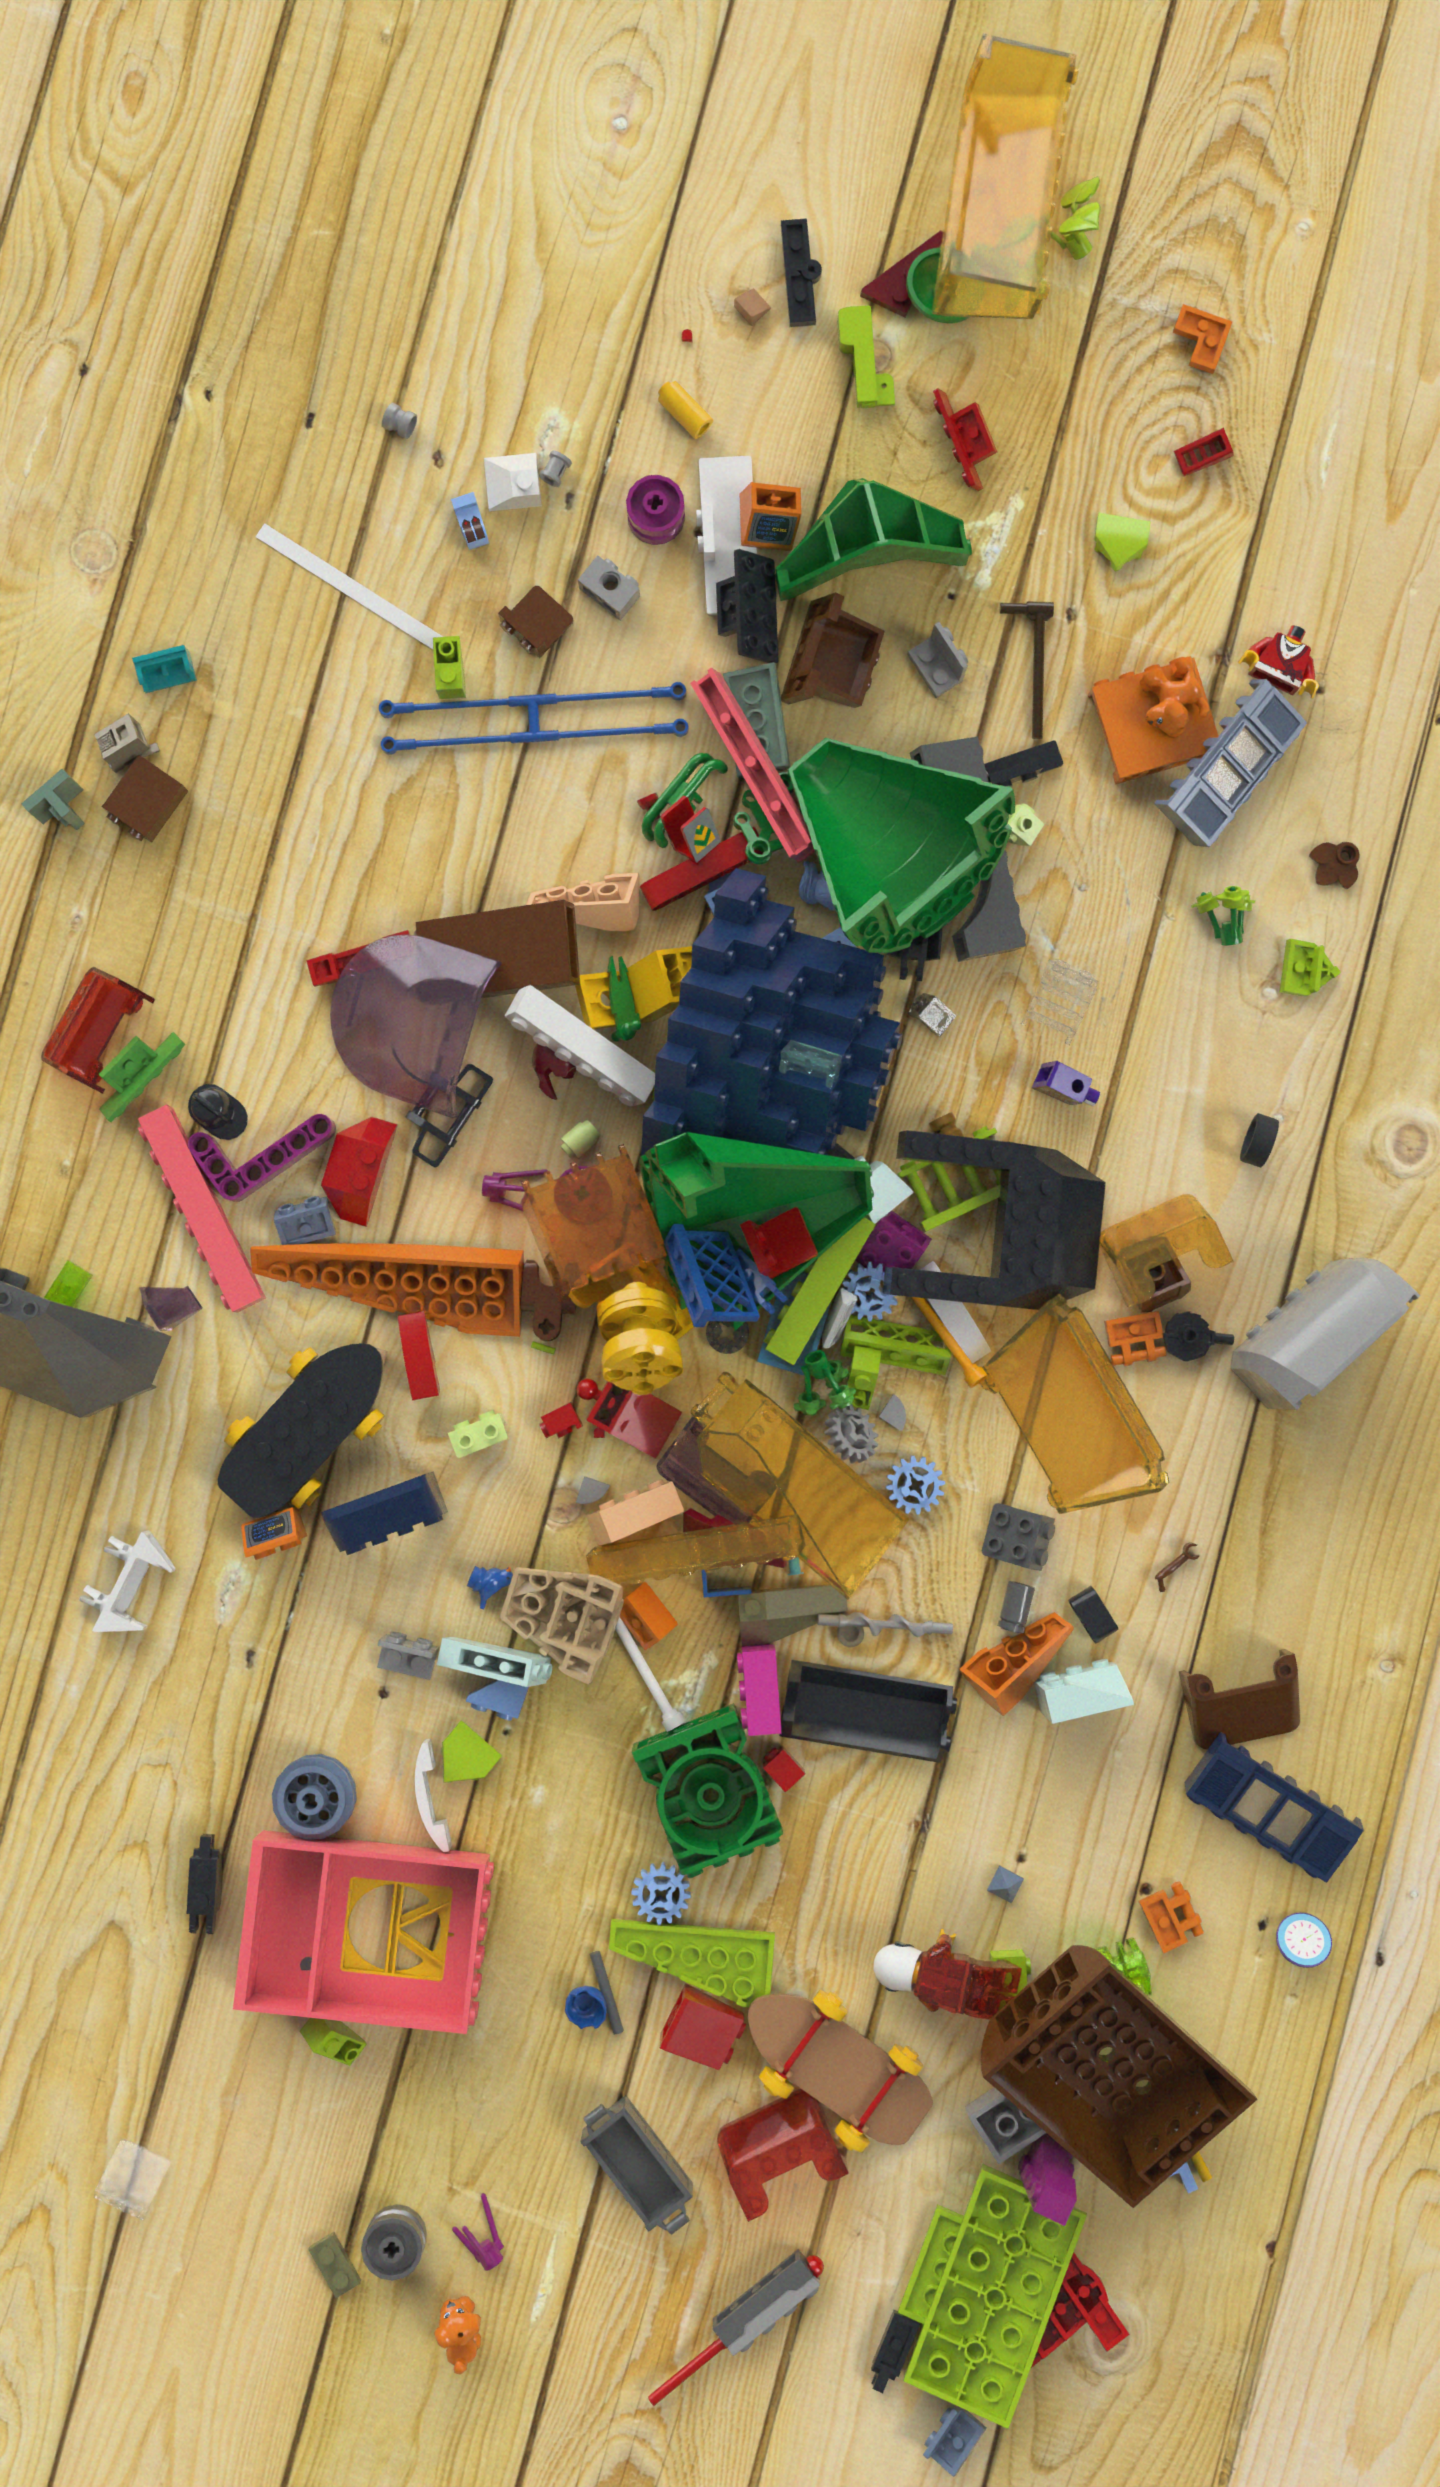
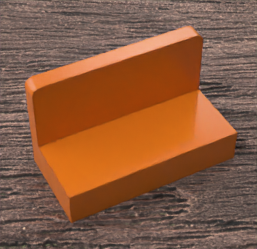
M647 1582L642 1583L632 1593L623 1598L624 1603L619 1617L644 1650L659 1642L678 1625L677 1621Z

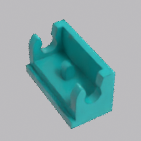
M185 645L132 658L139 684L142 685L145 694L197 681L191 655Z

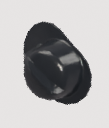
M205 1084L193 1091L189 1098L188 1110L190 1116L213 1136L219 1139L230 1140L237 1138L244 1132L248 1122L245 1107L221 1087L215 1084Z

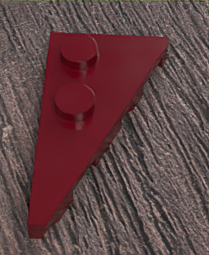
M940 230L862 288L860 297L906 318L913 304L906 287L909 268L921 253L929 249L941 248L946 233Z

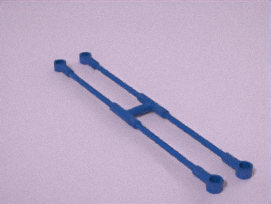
M675 682L668 687H652L651 690L571 695H556L555 693L509 696L505 699L414 704L413 702L392 703L390 700H383L379 704V712L384 718H392L395 714L414 713V711L502 705H509V707L528 706L529 732L511 733V735L418 741L415 739L395 740L388 736L382 739L381 748L387 755H392L398 750H413L416 747L496 742L559 741L561 738L654 733L655 735L668 733L683 737L688 733V723L684 719H676L674 723L654 724V726L565 732H559L558 730L540 731L538 705H551L567 701L652 696V698L672 697L674 700L679 701L686 696V688L683 683ZM675 688L683 690L680 695L674 694L673 691ZM385 706H391L390 712H383ZM678 724H683L685 729L680 732L675 727ZM392 742L394 746L391 749H386L385 744Z

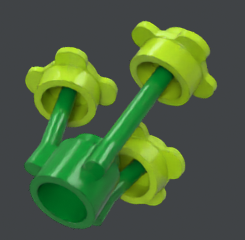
M1229 886L1224 889L1222 894L1213 896L1212 892H1202L1201 896L1196 898L1197 903L1192 904L1191 908L1197 907L1199 914L1208 913L1214 929L1215 939L1221 938V945L1223 946L1242 943L1244 911H1252V903H1255V900H1250L1249 891L1241 890L1239 886ZM1218 900L1222 901L1223 907L1230 909L1231 921L1223 922L1222 928L1219 927L1213 909L1220 906Z

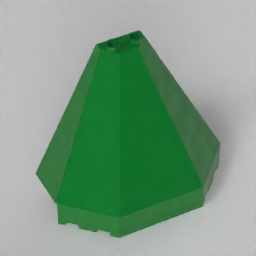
M690 1132L655 1144L654 1148L649 1149L645 1155L639 1158L652 1242L656 1251H660L665 1260L663 1268L671 1287L675 1286L677 1289L678 1304L681 1310L687 1308L664 1245V1240L673 1224H683L685 1231L728 1232L735 1252L740 1248L755 1263L740 1224L751 1220L757 1225H761L794 1207L799 1208L818 1255L772 1278L776 1283L775 1286L781 1291L873 1210L872 1198L874 1197V1191L870 1180L872 1169L867 1161ZM689 1240L690 1245L699 1250L702 1247L695 1241ZM711 1241L712 1244L724 1250L722 1241ZM704 1249L702 1252L714 1261L718 1258L707 1249ZM696 1259L698 1266H700L705 1271H707L710 1268L700 1260ZM722 1259L719 1261L720 1265L725 1263ZM712 1270L710 1273L722 1282L726 1279L715 1270ZM704 1280L705 1286L715 1293L718 1288ZM730 1280L727 1282L726 1285L738 1293L740 1292L739 1286ZM770 1290L763 1299L769 1302L774 1297V1293ZM722 1291L718 1294L729 1303H732L734 1300ZM712 1301L714 1312L726 1311ZM736 1302L734 1305L741 1311L748 1312L747 1308L739 1302ZM755 1302L757 1310L761 1309L762 1306ZM728 1321L735 1331L745 1323L742 1321Z

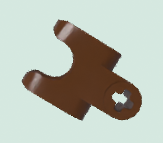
M527 1259L524 1264L521 1311L534 1312L533 1331L543 1341H553L560 1335L562 1314H576L577 1305L573 1303L565 1290L579 1278L577 1263H568L564 1268L562 1280L553 1286L544 1285L540 1281L539 1266L535 1260ZM546 1320H549L554 1329L549 1330L548 1334L545 1335L540 1326L545 1325Z

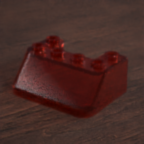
M803 2089L792 2092L787 2099L779 2098L723 2125L717 2134V2144L730 2184L748 2222L763 2215L768 2209V2196L762 2184L812 2160L819 2176L827 2181H834L849 2174L847 2159L821 2103Z

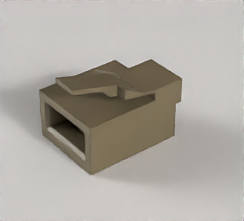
M129 713L94 734L103 759L115 773L131 765L138 755L144 758L160 752L157 743L148 745L141 724Z

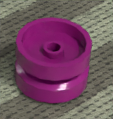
M648 475L637 480L629 489L626 499L628 525L632 533L642 542L651 545L666 544L675 539L682 531L685 521L683 493L674 481L665 476Z

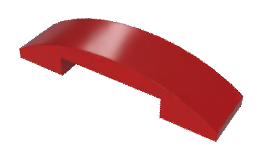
M409 930L382 937L383 940L337 954L329 953L306 960L313 986L336 983L367 975L416 957Z

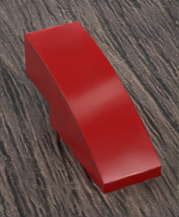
M425 1310L398 1315L401 1344L412 1401L439 1396L440 1386L435 1368L436 1361Z

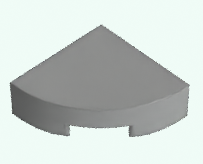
M893 1394L878 1417L902 1431L906 1422L905 1408L900 1399Z
M584 1476L576 1503L588 1504L599 1500L608 1491L610 1485Z

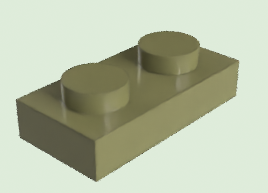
M335 2232L309 2247L310 2254L335 2298L360 2284L361 2278Z

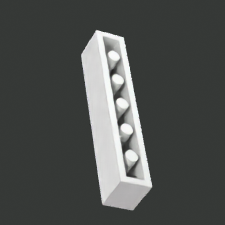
M528 985L519 989L504 1016L511 1021L513 1027L529 1033L537 1044L549 1047L555 1052L556 1057L566 1062L569 1061L576 1066V1070L580 1074L593 1078L598 1082L597 1084L600 1088L611 1091L619 1096V1100L623 1104L636 1106L646 1102L655 1085V1073L533 986Z

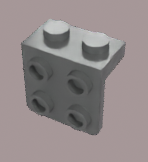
M996 1503L990 1516L982 1554L1024 1568L1042 1571L1043 1566L1048 1560L1047 1548L1049 1541L1055 1533V1518Z

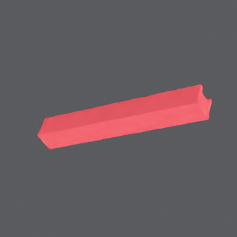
M711 667L707 670V675L698 681H692L690 684L788 856L800 863L815 852L803 815L722 674Z

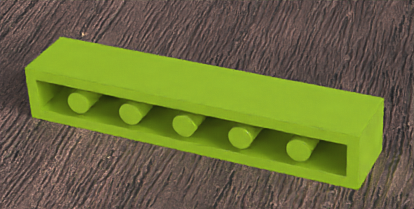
M864 1217L804 1270V1272L808 1273V1276L804 1283L797 1282L791 1293L795 1297L790 1307L786 1304L784 1305L777 1319L781 1320L776 1330L771 1328L763 1342L768 1344L765 1350L794 1366L876 1225L875 1223Z

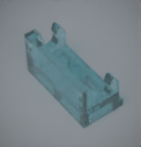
M790 1040L781 1051L779 1072L785 1074L786 1070L789 1071L791 1069L826 1080V1087L832 1088V1085H836L839 1078L842 1055Z

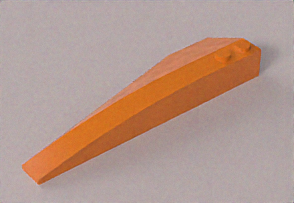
M381 1243L252 1246L250 1248L252 1273L282 1282L289 1280L301 1284L300 1287L310 1290L312 1287L327 1291L326 1294L335 1297L342 1295L351 1298L350 1301L392 1313L398 1311L408 1314L425 1310L426 1319L434 1321V1325L445 1327V1325L458 1328L459 1332L466 1334L520 1337L524 1250Z

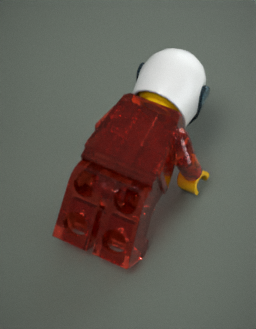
M944 1929L940 1930L936 1944L930 1947L928 1951L922 1952L914 1948L913 1945L895 1941V1944L884 1946L877 1953L874 1959L873 1970L876 1978L885 1986L886 1990L891 1992H914V1995L918 1997V2000L930 2012H936L939 2008H942L954 2014H966L971 2017L990 2020L999 2011L1002 2000H1005L1007 2004L1014 1998L1009 1993H1017L1022 1968L1005 1959L984 1961L971 1958L966 1954L951 1953L956 1934L953 1933L952 1936L944 1933ZM1010 1972L1012 1980L1008 1985L1005 1983L1006 1973Z

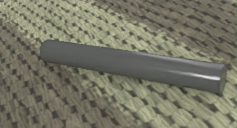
M600 1951L592 1952L589 1955L600 1991L603 1993L607 2003V2014L613 2034L622 2033L624 2029Z

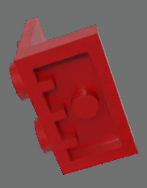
M797 1207L761 1225H757L751 1220L740 1224L759 1273L768 1276L770 1279L818 1255L800 1209Z

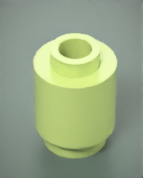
M586 1119L583 1123L579 1122L561 1138L563 1144L560 1147L570 1158L575 1155L579 1159L598 1142L596 1139L601 1135Z

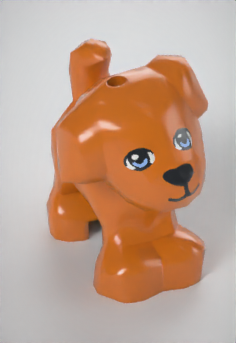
M1191 656L1178 660L1175 663L1176 667L1171 668L1173 676L1177 679H1182V681H1168L1160 668L1146 673L1139 681L1142 689L1145 692H1155L1160 702L1146 713L1147 722L1161 729L1170 737L1181 735L1189 721L1188 711L1183 706L1184 704H1196L1199 707L1198 717L1205 718L1210 713L1209 703L1203 697L1202 686L1196 679L1195 665Z
M468 2296L449 2299L443 2303L440 2309L439 2327L434 2332L439 2346L444 2349L447 2348V2361L454 2365V2373L459 2375L467 2370V2364L473 2361L477 2350L481 2346V2335L478 2333L481 2317L473 2313L475 2303Z

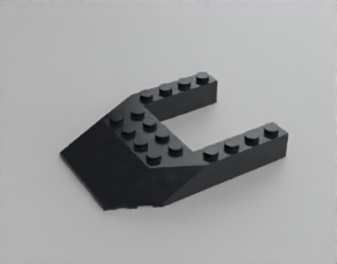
M909 1130L899 1132L896 1159L1001 1171V1188L997 1204L990 1277L885 1267L883 1294L1043 1310L1095 1289L1105 1181L1056 1149Z

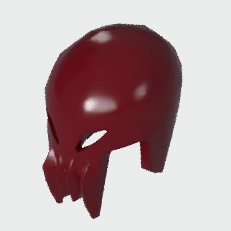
M536 1044L532 1055V1067L539 1078V1088L546 1096L557 1100L549 1074L553 1072L556 1077L572 1079L577 1071V1067L569 1061L566 1062L556 1057L555 1052L549 1047Z

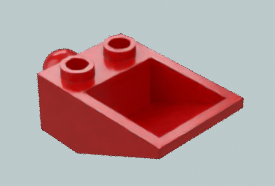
M589 1378L581 1380L577 1385L579 1397L584 1400H596L586 1420L656 1459L681 1416L682 1411L652 1394L637 1395L630 1390L622 1389V1393L616 1396L612 1393V1388L615 1385L607 1381L601 1391L594 1380ZM601 1409L609 1411V1416L606 1419L599 1417Z

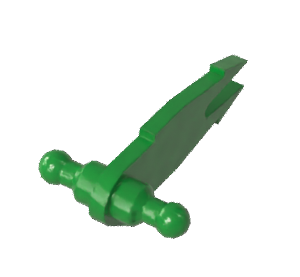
M613 956L609 958L607 973H609L611 1013L615 1017L616 1031L611 1034V1038L615 1042L632 1039L637 1030L641 1028L639 1013H635L633 994L627 977L628 970L622 956L618 957L620 982L617 978Z

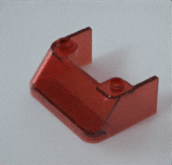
M92 967L84 975L42 1051L41 1060L67 1076L103 1094L105 1089L96 1084L102 1079L99 1075L103 1070V1064L99 1061L102 1053L124 1014L129 1016L137 1013L143 1005V999L153 1004L155 998L111 974Z

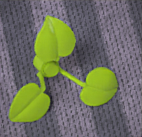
M1097 176L1075 185L1062 197V208L1071 207L1073 214L1059 227L1060 234L1065 237L1064 240L1040 221H1035L1034 216L1030 215L1015 221L1003 232L996 247L997 254L1001 250L1011 248L1025 241L1035 228H1040L1059 243L1062 249L1068 248L1074 260H1079L1089 254L1092 250V245L1084 232L1099 230L1101 207L1098 202L1089 203L1078 210L1077 207L1078 204L1085 203L1095 194L1100 183L1099 177Z

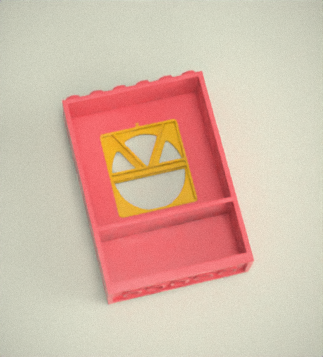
M263 1830L252 1841L233 2010L467 2034L470 2025L474 2026L479 2009V2001H474V1999L478 1996V1991L481 1988L482 1973H477V1971L481 1969V1963L484 1961L485 1946L480 1944L481 1941H484L488 1927V1918H484V1913H487V1908L490 1905L491 1890L486 1889L487 1885H490L494 1872V1862H490V1854L457 1850L443 1852L438 1848L333 1837L306 1840L291 1833ZM394 1885L385 1968L383 1969L367 1962L356 1951L349 1935V1918L355 1904L363 1895L380 1886ZM408 1886L416 1889L429 1899V1903L402 1915L405 1887ZM437 1912L440 1918L441 1933L434 1951L429 1950L401 1929V1927ZM398 1942H401L421 1957L423 1962L408 1969L397 1970ZM305 1957L312 1958L311 1970H301L300 1963Z

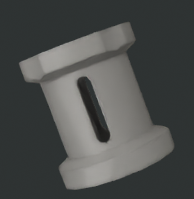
M552 450L549 454L550 460L545 469L541 470L539 477L551 486L559 487L561 477L566 468L571 466L572 462L564 454Z

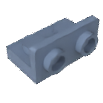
M314 1196L306 1199L304 1203L297 1205L292 1203L284 1204L274 1213V1223L282 1245L304 1244L336 1235V1229L328 1209L327 1197L320 1198L319 1196Z

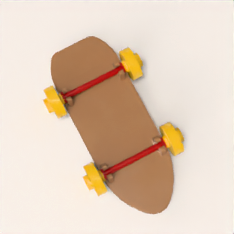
M819 1990L813 2001L796 1995L770 1994L760 1996L750 2004L748 2022L753 2040L764 2059L773 2067L765 2066L759 2075L760 2080L764 2083L763 2087L768 2093L775 2097L779 2095L787 2099L794 2090L789 2080L845 2119L839 2122L835 2132L840 2137V2143L850 2151H853V2149L860 2153L865 2151L870 2141L864 2134L878 2142L891 2145H902L910 2139L933 2105V2099L927 2085L918 2076L923 2068V2064L918 2059L919 2055L907 2045L902 2047L898 2044H894L889 2053L881 2049L842 2021L848 2011L842 2005L843 2000L831 1991L826 1993Z

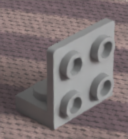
M940 622L934 624L929 639L907 653L935 698L960 684L968 667V659L961 649L957 650L952 642L954 641L952 633L946 626L943 628Z
M391 1632L390 1635L386 1634L379 1640L378 1646L382 1647L377 1668L427 1680L431 1679L439 1648L433 1646V1641L424 1638H417V1641L406 1639V1634Z

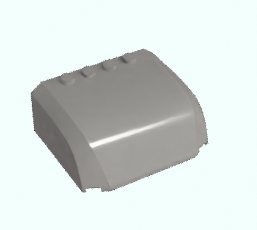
M1349 1258L1331 1261L1320 1272L1318 1270L1313 1271L1305 1279L1307 1284L1300 1290L1295 1288L1285 1297L1287 1302L1281 1308L1276 1306L1265 1316L1268 1320L1261 1326L1257 1324L1246 1333L1248 1338L1233 1351L1231 1370L1267 1409L1298 1410L1302 1404L1300 1402L1301 1399L1309 1393L1314 1397L1399 1320L1409 1309L1406 1303L1408 1301L1411 1303L1420 1297L1417 1291L1392 1269L1378 1260L1371 1258Z

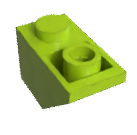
M460 636L433 637L435 685L439 699L466 698Z
M861 1346L854 1347L846 1385H848L849 1389L855 1388L856 1390L852 1402L855 1408L860 1407L866 1410L870 1408L879 1374L881 1350Z
M309 2018L300 2030L313 2053L349 2066L367 2045L365 2040L343 2022L337 2020Z

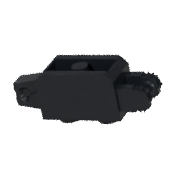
M215 1834L201 1835L200 1846L194 1849L193 1856L189 1860L186 1914H190L189 1932L196 1934L199 1928V1915H207L206 1933L214 1934L216 1913L221 1905L224 1857L223 1854H220V1849H214Z

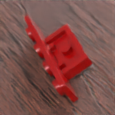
M937 388L933 390L936 398L933 400L937 412L943 415L945 420L943 429L949 439L952 438L955 447L952 448L954 457L963 466V480L968 487L980 491L983 489L975 465L998 453L980 406L974 402L954 414L947 394Z

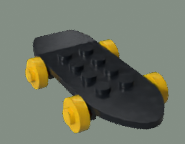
M365 1343L350 1344L333 1349L317 1358L318 1354L311 1347L303 1353L298 1351L290 1359L289 1363L291 1366L286 1372L295 1381L256 1423L249 1416H246L241 1421L239 1419L235 1420L226 1431L229 1434L224 1439V1442L232 1450L220 1468L218 1486L249 1516L260 1518L282 1508L295 1494L296 1496L292 1499L291 1503L298 1510L306 1504L310 1507L319 1498L320 1494L318 1491L323 1484L316 1477H313L307 1484L306 1482L349 1434L357 1427L353 1435L360 1441H363L368 1436L373 1438L383 1427L380 1423L385 1415L377 1408L368 1415L379 1393L383 1374L382 1356L376 1347Z

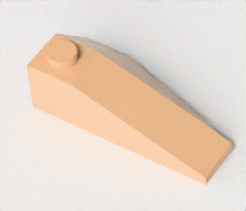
M639 873L604 876L605 881L589 884V881L585 880L581 881L579 886L571 889L559 886L532 892L526 905L564 899L574 904L576 924L606 931L626 932L635 930L640 908Z

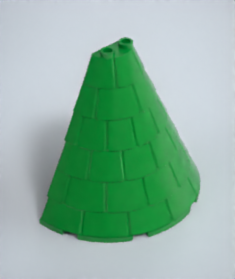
M826 737L820 743L814 745L807 754L794 762L788 769L804 822L808 827L813 848L818 855L833 906L838 914L841 930L855 946H862L867 952L889 953L908 948L912 940L920 935L926 939L955 918L975 897L971 891L980 880H988L1003 855L1012 831V827L1007 824L1009 814L1015 813L1014 790L1010 786L983 782L981 778L921 765L915 760L889 755L886 752L855 746Z

